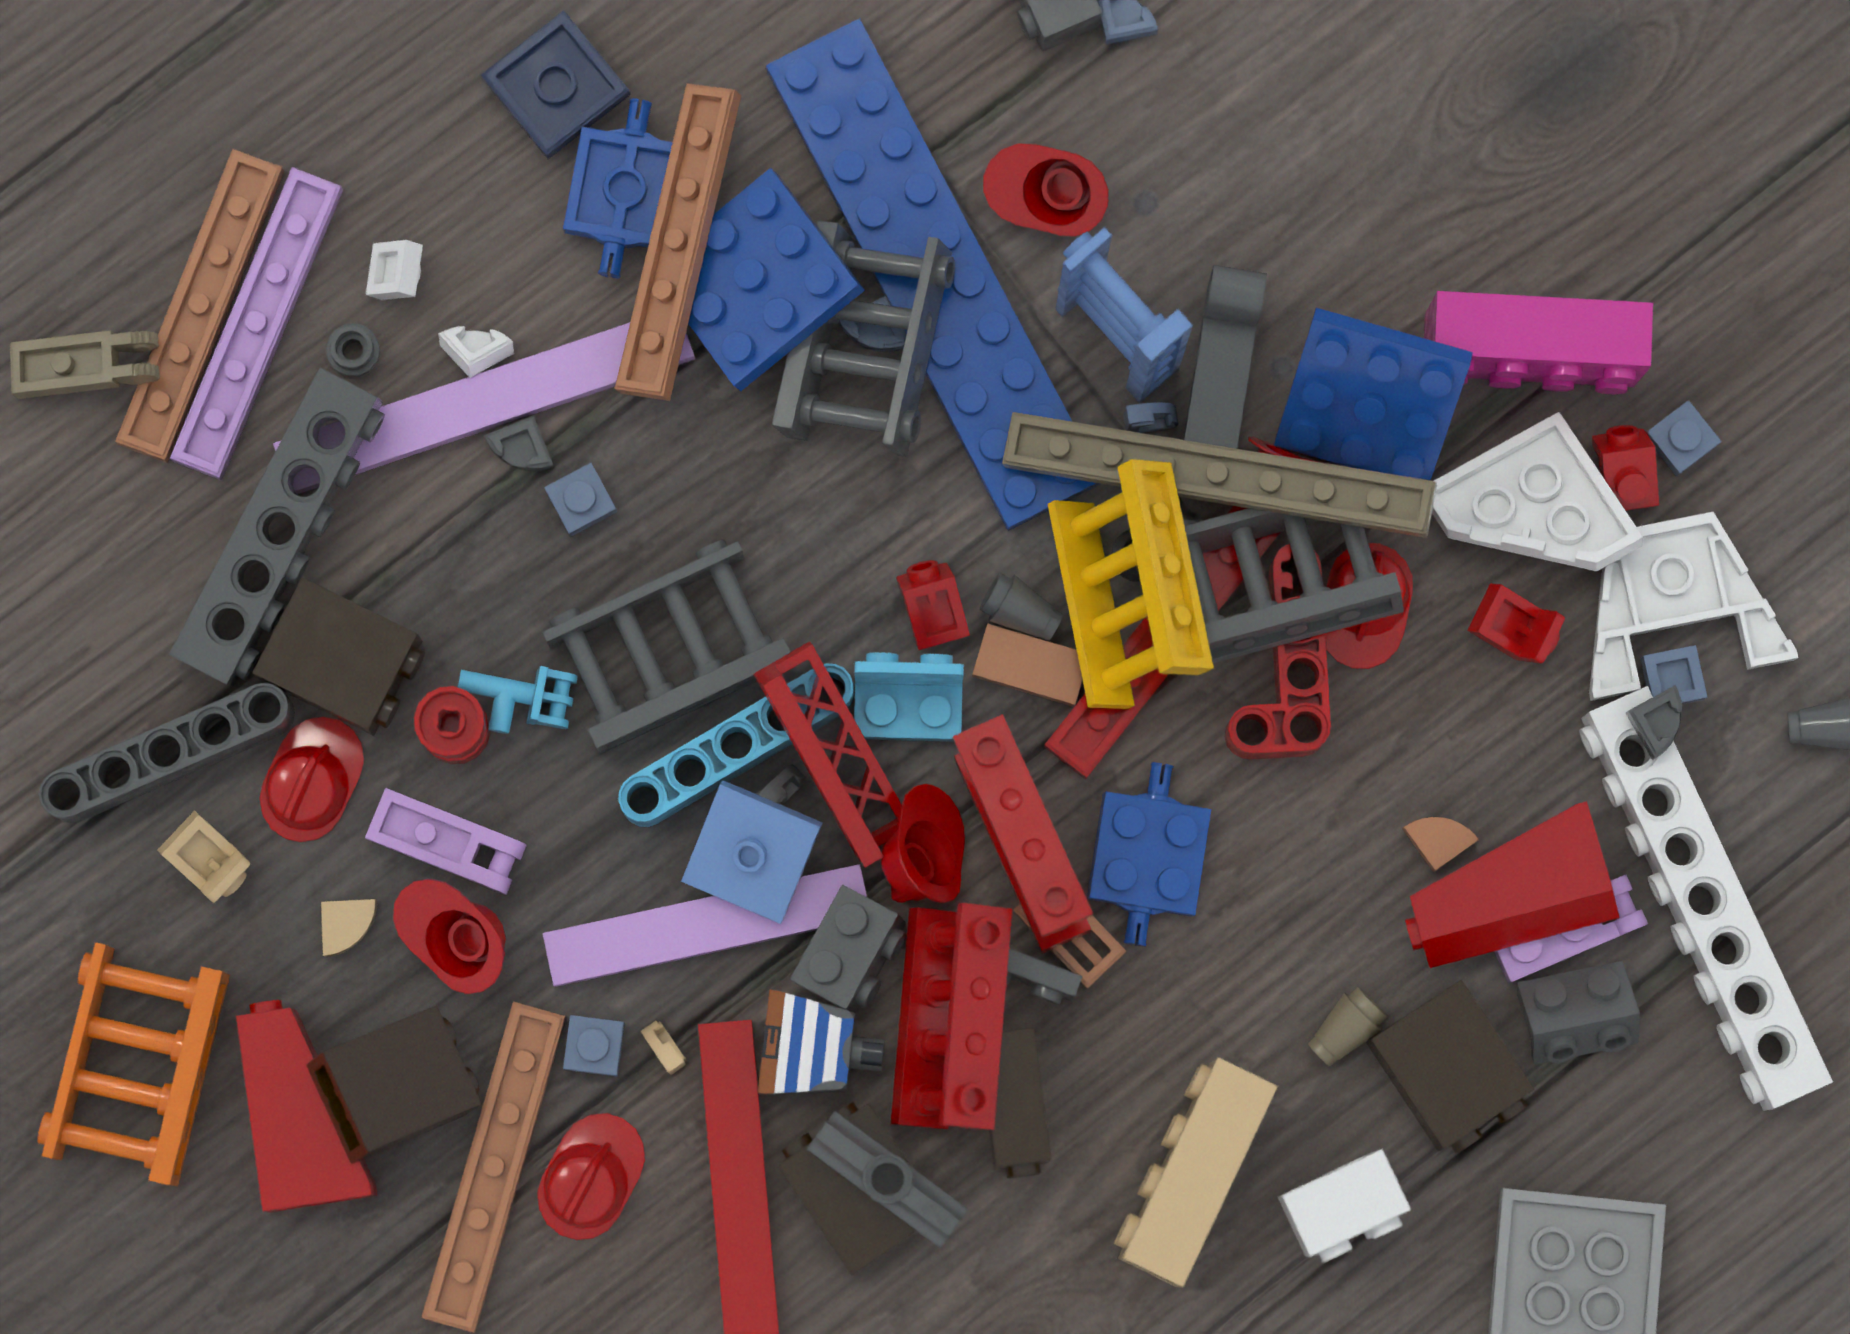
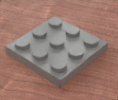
M1501 1188L1488 1334H1656L1666 1205Z

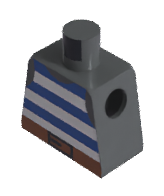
M769 990L758 1094L761 1096L847 1091L849 1068L882 1071L885 1039L853 1036L855 1013L778 990Z

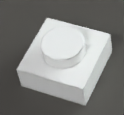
M409 240L373 243L366 295L380 300L415 297L417 283L421 275L420 261L423 245Z

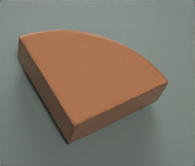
M1441 817L1422 818L1402 828L1433 872L1479 840L1464 825Z

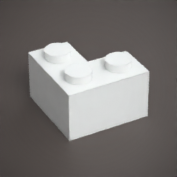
M1382 1149L1368 1153L1323 1174L1313 1181L1278 1196L1305 1257H1311L1319 1253L1322 1262L1353 1249L1349 1239L1364 1232L1367 1240L1370 1238L1375 1239L1401 1227L1402 1223L1399 1215L1411 1210Z

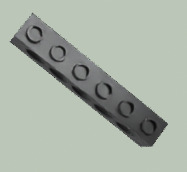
M319 368L169 655L226 685L234 686L238 678L246 680L249 677L260 656V652L254 649L263 630L269 633L273 631L284 611L285 604L279 602V599L288 582L296 585L307 568L310 556L304 554L310 540L313 535L322 537L334 516L335 509L329 506L338 487L346 490L356 475L360 461L354 459L362 441L372 442L383 423L385 414L379 411L383 403L382 400L342 378ZM328 421H340L345 429L343 442L333 449L323 448L318 440L320 428ZM304 468H314L320 477V485L317 491L307 497L298 496L293 487L296 474ZM288 515L295 525L294 535L287 543L276 545L269 537V525L276 517ZM263 563L269 570V582L263 590L254 593L250 592L244 584V573L250 565ZM230 610L240 612L245 623L242 634L234 640L223 638L218 627L222 615Z

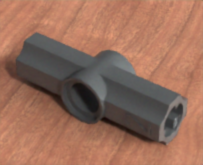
M836 1111L807 1148L810 1153L870 1196L872 1200L881 1204L939 1248L942 1247L969 1210L909 1166L902 1158L890 1152ZM883 1164L897 1166L904 1176L902 1188L896 1194L890 1196L878 1193L872 1185L874 1170Z

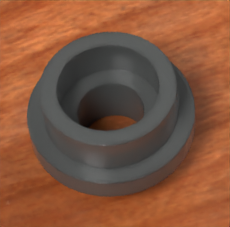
M351 323L340 326L330 335L326 345V355L329 363L338 373L347 377H359L370 372L377 364L380 356V345L375 334L369 328L361 324ZM359 343L363 346V353L358 359L350 360L344 356L345 348L349 344Z

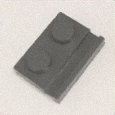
M1009 949L1006 985L1009 986L1011 979L1032 986L1029 994L1057 1005H1060L1062 998L1072 1002L1082 976Z

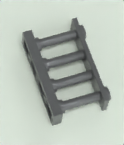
M818 220L817 227L850 271L851 269L918 278L913 308L909 309L852 300L792 349L787 355L772 426L787 438L804 441L808 439L810 426H815L817 422L883 432L884 438L882 443L895 455L907 457L910 442L914 443L920 432L921 415L917 410L944 288H949L954 279V257H952V252L939 238L928 237L924 258L855 248L852 242L853 238L838 223ZM840 320L907 330L901 360L832 350L829 342L833 324H838ZM828 371L896 381L890 411L821 401L818 390L822 375H826Z
M1250 508L1200 522L1195 519L1183 520L1213 663L1404 612L1403 601L1396 573L1383 575L1376 571L1364 527L1340 524L1356 579L1350 585L1330 589L1329 587H1324L1307 527L1308 524L1322 520ZM1286 531L1303 593L1298 599L1278 604L1271 599L1255 539ZM1234 545L1251 607L1246 613L1226 618L1219 615L1203 553Z
M725 540L709 544L695 553L698 560L582 614L579 608H574L555 616L549 621L552 628L542 632L550 649L563 643L566 644L598 712V715L595 717L597 725L589 728L588 732L600 755L757 682L753 675L754 673L790 653L784 637L775 642L772 641L770 636L764 637L732 570L731 565L744 559L743 551L738 541L728 546ZM709 575H712L745 645L741 649L744 656L724 665L722 659H715L682 589ZM662 597L696 667L692 672L695 679L676 688L672 681H666L634 613V610ZM612 620L615 621L647 689V692L643 695L646 702L629 710H626L624 704H617L585 633Z

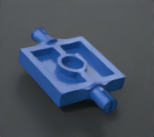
M630 99L625 129L621 128L611 131L586 127L581 129L563 231L564 234L593 238L599 243L604 244L600 269L598 270V274L604 277H608L612 257L611 278H620L625 248L629 249L639 246L648 248L673 142L659 140L646 132L652 103L646 100H642L639 119L637 120L640 107L639 99Z
M1151 762L1147 793L1131 796L1106 791L1102 795L1087 899L1113 903L1124 911L1129 912L1124 944L1146 947L1150 915L1166 912L1193 917L1196 914L1211 809L1184 805L1168 797L1173 765L1165 764L1162 766V763Z

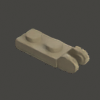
M109 330L10 343L11 395L17 399L118 388L120 384L138 385L158 381L160 379L159 367L155 364L119 365V352L138 353L157 349L159 347L158 335L149 331L115 334Z

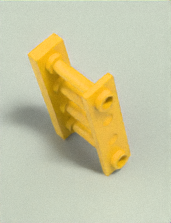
M1131 459L1121 464L1117 468L1122 493L1097 506H1094V503L1059 500L1048 503L1088 708L1129 709L1135 706L1130 681L1157 668L1160 674L1201 675L1214 668L1171 462ZM1127 514L1133 543L1105 557L1099 528ZM1137 565L1143 595L1115 608L1109 579ZM1148 617L1154 646L1125 659L1120 630Z

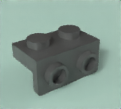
M842 884L790 980L841 1009L855 1013L856 1016L860 1007L867 1009L875 999L881 985V980L877 979V976L886 960L894 961L902 950L907 938V933L903 931L906 922L899 914Z
M1623 961L1517 982V996L1531 1037V1056L1534 1064L1546 1062L1563 1063L1573 1059L1575 1056L1599 1051L1616 1052L1639 1042L1640 1012Z

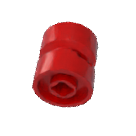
M454 686L439 687L427 693L419 702L414 715L415 732L421 744L439 761L452 765L464 764L477 758L487 747L491 731L488 730L490 720L478 700L467 690Z

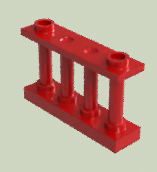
M1003 714L952 736L959 751V754L954 755V760L1017 900L1022 907L1041 953H1045L1054 947L1090 933L1091 927L1087 918L1092 916L1093 912Z
M958 903L957 912L920 907L909 908L891 1125L949 1130V1126L994 1130L1012 909L969 903Z

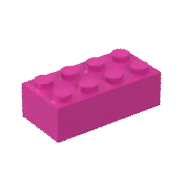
M1437 291L1425 313L1424 338L1473 352L1464 385L1468 383V378L1489 379V386L1504 389L1518 388L1521 386V381L1542 382V389L1548 391L1574 390V384L1595 385V392L1601 394L1627 393V387H1635L1651 367L1653 303Z

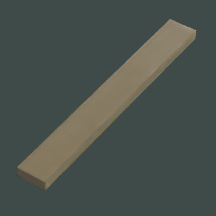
M1012 412L1002 461L1005 468L1121 487L1117 467L1131 459L1171 462L1178 497L1424 538L1428 536L1437 489L1436 481Z

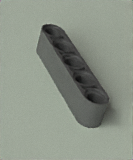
M260 683L250 686L52 772L45 777L40 785V804L46 812L63 822H82L282 735L289 730L294 722V705L290 698L273 684ZM264 698H277L281 706L277 718L270 723H258L254 715L257 704ZM220 718L227 719L231 728L227 740L218 745L208 744L205 739V731L209 723ZM168 740L177 741L181 750L178 760L171 766H159L155 758L159 745ZM116 762H127L131 772L127 783L120 788H109L105 778L109 767ZM76 783L80 790L78 803L71 809L60 810L56 804L57 792L65 784Z

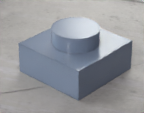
M1689 400L1646 432L1654 443L1656 452L1676 477L1722 442Z
M592 463L544 487L570 537L617 513Z
M1696 645L1644 655L1640 658L1645 683L1653 697L1676 685L1682 704L1697 702L1707 698Z
M570 1015L563 1069L618 1077L625 1022Z

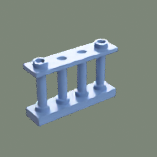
M1104 227L1094 237L1085 232L1072 242L1063 253L1067 260L1063 262L1060 285L1057 289L1056 311L1063 317L1077 304L1131 363L1128 366L1130 372L1126 389L1141 403L1179 370L1193 325L1179 309L1167 319L1161 313L1155 316L1107 262L1112 237L1108 230Z

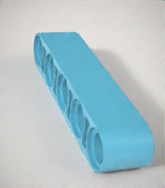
M825 663L824 666L830 677L839 680L844 685L845 693L842 698L849 709L854 696V686L850 674L837 664ZM812 669L787 684L790 691L810 697L816 674ZM766 697L762 698L630 776L622 784L618 797L621 810L631 823L641 827L656 825L719 788L723 780L726 782L733 780L792 745L786 731H778L768 723V716L773 710ZM798 703L803 714H805L807 705ZM816 707L811 724L812 730L819 729L839 717L837 712ZM734 732H742L752 740L750 752L745 757L739 759H732L722 751L724 739ZM689 759L701 762L706 768L703 780L694 786H684L676 780L678 766L683 761ZM641 787H650L656 790L659 795V802L656 808L647 814H638L629 806V799L632 793Z

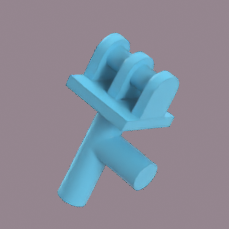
M540 666L536 671L534 684L461 670L457 687L467 690L471 694L494 698L488 727L490 731L509 734L515 702L530 705L526 724H539L568 729L569 721L564 719L566 707H571L574 698L569 697L571 684H577L578 676ZM546 679L555 681L553 693L544 692ZM542 702L551 704L548 716L539 714Z

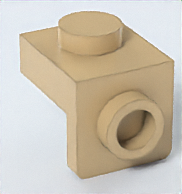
M195 810L158 848V852L197 886L213 903L222 895L228 897L233 894L244 882L247 876L245 870L250 866L247 858Z

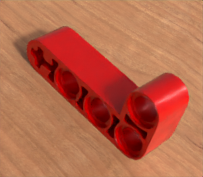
M1290 544L1285 545L1277 552L1269 569L1270 596L1272 601L1278 604L1298 599L1303 593L1301 582L1299 581V596L1290 597L1286 600L1282 599V596L1289 597L1293 590L1291 573L1282 572V569L1286 568L1290 559H1294ZM1315 552L1317 563L1322 577L1321 562L1318 554ZM1325 633L1273 647L1276 704L1248 705L1241 707L1233 714L1226 726L1224 736L1227 747L1233 754L1244 759L1304 757L1314 754L1323 746L1330 735L1331 728ZM1294 664H1305L1314 672V685L1304 690L1297 689L1288 681L1287 669ZM1301 716L1310 718L1317 725L1318 738L1310 743L1296 740L1291 734V721ZM1245 719L1259 722L1265 732L1264 741L1254 746L1241 742L1236 732L1237 724Z

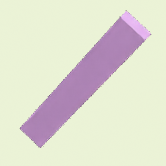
M630 323L380 407L379 411L385 414L383 423L372 442L362 441L354 459L360 461L356 474L615 387ZM687 333L685 334L678 365L695 360ZM340 421L321 427L318 433L319 443L325 449L338 447L345 437V429ZM281 441L273 443L275 451ZM314 468L300 470L293 481V487L297 494L318 488L320 485L319 474Z

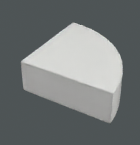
M459 326L439 333L440 346L469 378L514 354L513 341L496 330L490 329V333L472 330L465 331V326Z

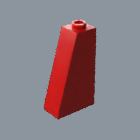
M1587 801L1568 808L1411 895L1410 900L1415 917L1405 919L1413 951L1424 948L1429 968H1434L1620 918L1613 887Z
M282 1000L250 1004V1014L236 1016L262 1212L270 1213L378 1196L376 1184L365 1159L354 1164L350 1163L306 1066L317 1057V1053L298 1011L292 1008L283 1009Z

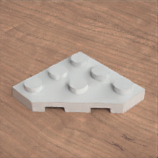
M1560 412L1434 480L1437 483L1432 514L1449 539L1592 571H1598L1643 546L1642 534Z

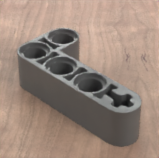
M1213 265L1206 293L1183 440L1237 449L1256 328L1262 310L1267 273Z

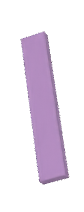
M291 168L170 456L173 462L219 480L223 479L343 192L340 185L296 168Z
M860 864L802 876L781 924L721 898L711 896L543 933L553 986H563L815 931L818 929L842 884L867 897Z

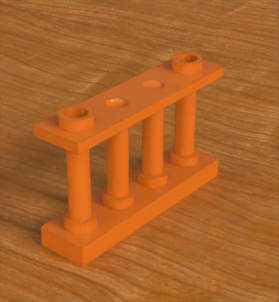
M95 942L93 953L86 952L79 968L78 984L84 985L53 1112H45L38 1132V1144L44 1145L42 1156L62 1160L66 1145L144 1162V1168L151 1169L148 1181L178 1187L230 975L223 971L201 966L198 978L191 977L189 981L119 966L111 964L115 948ZM109 985L184 1002V1008L190 1009L186 1030L178 1029L176 1034L98 1017L105 986ZM92 1038L170 1055V1061L177 1063L172 1084L164 1083L163 1087H158L85 1070ZM79 1091L156 1108L157 1114L164 1116L159 1137L152 1136L148 1141L71 1123Z

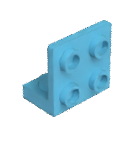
M876 652L867 653L866 661H855L854 720L865 740L954 742L952 736L961 733L964 664H953L952 655L923 654L920 655V663L898 662V654Z

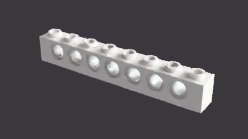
M1648 686L1588 712L1581 718L1585 727L1579 730L1580 736L1590 757L1594 759L1599 756L1608 775L1602 778V783L1609 800L1615 808L1622 805L1630 825L1625 827V832L1633 851L1638 857L1645 855L1653 872L1652 875L1648 876V882L1654 897L1661 906L1668 904L1676 924L1671 926V932L1679 950L1683 955L1690 953L1699 971L1698 974L1694 975L1698 992L1707 1005L1714 1003L1722 1020V1023L1717 1025L1719 1037L1728 1053H1737L1745 1073L1740 1074V1080L1746 1095L1753 1104L1760 1102L1763 1111L1775 1109L1833 1081L1674 741L1665 752L1652 760L1626 715L1627 711L1653 697ZM1623 740H1633L1642 746L1645 753L1642 766H1629L1622 760L1619 748ZM1646 789H1657L1665 795L1667 810L1663 816L1652 815L1644 808L1642 797ZM1669 838H1680L1689 846L1690 858L1686 865H1676L1668 859L1665 846ZM1700 886L1710 892L1713 898V907L1708 915L1698 914L1690 907L1688 896L1692 887ZM1717 935L1728 937L1735 945L1736 956L1730 965L1718 962L1712 954V942ZM1740 985H1748L1758 994L1759 1005L1753 1014L1742 1012L1735 1003V992ZM1765 1034L1776 1037L1781 1043L1782 1055L1776 1064L1765 1062L1759 1055L1758 1043Z

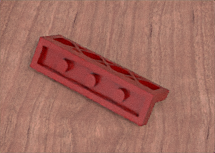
M809 641L753 675L851 849L866 868L884 857L878 846L887 842L898 830L902 804L814 646ZM808 660L816 674L810 697L792 693L782 674ZM822 687L831 702L819 699ZM798 703L807 705L805 714H803ZM816 707L837 712L841 724L835 742L817 738L812 730L811 724ZM848 733L856 747L844 745ZM823 748L833 750L830 760ZM842 753L861 757L867 765L860 787L842 783L836 771ZM873 778L881 792L870 790ZM849 794L858 796L855 805ZM867 798L888 803L896 819L870 833L862 819Z

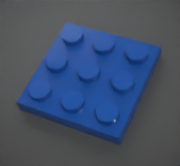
M769 168L713 215L688 324L733 386L742 391L865 290L780 176L772 168Z
M1316 308L1277 430L1274 446L1351 468L1431 480L1471 364L1473 352Z

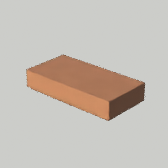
M987 623L972 677L1075 707L1082 684V675L1076 649Z

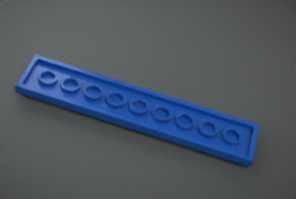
M860 18L767 64L766 71L859 248L924 258L928 237L939 238L952 252V257L955 260L954 279L949 288H944L926 376L1007 531L1049 511L1048 503L1054 500L1069 501L1100 485V483L1010 469L1003 466L1002 461L1012 412L1071 422L1072 420ZM872 272L891 306L913 308L918 278Z

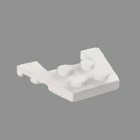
M1714 512L1638 526L1637 529L1643 536V546L1602 568L1589 689L1591 701L1629 694L1641 689L1630 636L1735 616L1747 670L1794 661L1798 658L1795 646L1790 639L1787 640L1774 618L1776 616L1768 601L1762 598L1747 573L1748 568Z

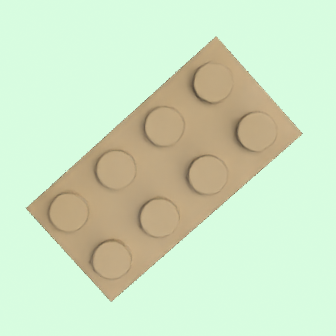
M1219 1057L1213 1060L1209 1067L1203 1064L1197 1067L1184 1094L1185 1097L1193 1101L1185 1117L1180 1114L1174 1115L1161 1142L1162 1146L1169 1149L1162 1166L1154 1163L1149 1167L1137 1194L1146 1198L1138 1216L1131 1213L1130 1215L1127 1214L1116 1236L1114 1244L1122 1248L1118 1257L1119 1260L1175 1287L1184 1286L1276 1092L1277 1085Z

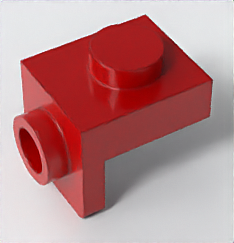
M1619 425L1609 428L1605 434L1592 436L1593 448L1599 456L1600 473L1625 511L1659 506L1656 448L1646 431L1631 425Z
M1490 583L1467 631L1514 660L1542 664L1558 644L1560 638L1559 631L1565 621V616L1557 611L1540 609L1502 584Z

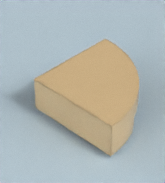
M376 899L321 902L324 957L335 956L348 951L365 936L375 920L377 911Z
M655 1020L641 1030V1033L670 1075L687 1065L685 1063L687 1061L660 1021L657 1022Z

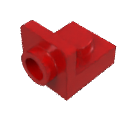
M934 560L919 562L908 567L906 574L896 577L898 587L903 595L918 650L970 636L956 580L947 563L938 564Z

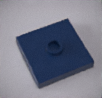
M562 11L481 74L483 81L547 159L581 134L582 127L589 128L630 96V90L565 11Z

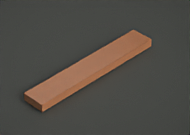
M686 84L616 380L615 390L621 394L670 401L741 95L734 89Z
M232 149L158 333L159 347L151 351L147 363L155 364L159 367L160 379L150 383L138 384L115 440L118 445L168 463L284 174L281 166Z
M517 1002L512 1004L422 1314L423 1319L476 1333L566 1016Z

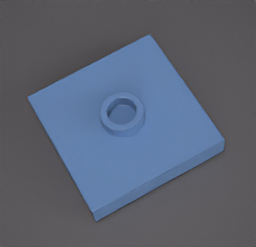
M723 780L719 785L681 882L781 924L823 822Z

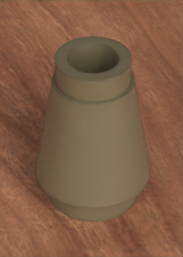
M1357 986L1349 995L1345 992L1342 994L1308 1045L1331 1067L1337 1060L1342 1059L1380 1033L1382 1029L1379 1026L1388 1016Z

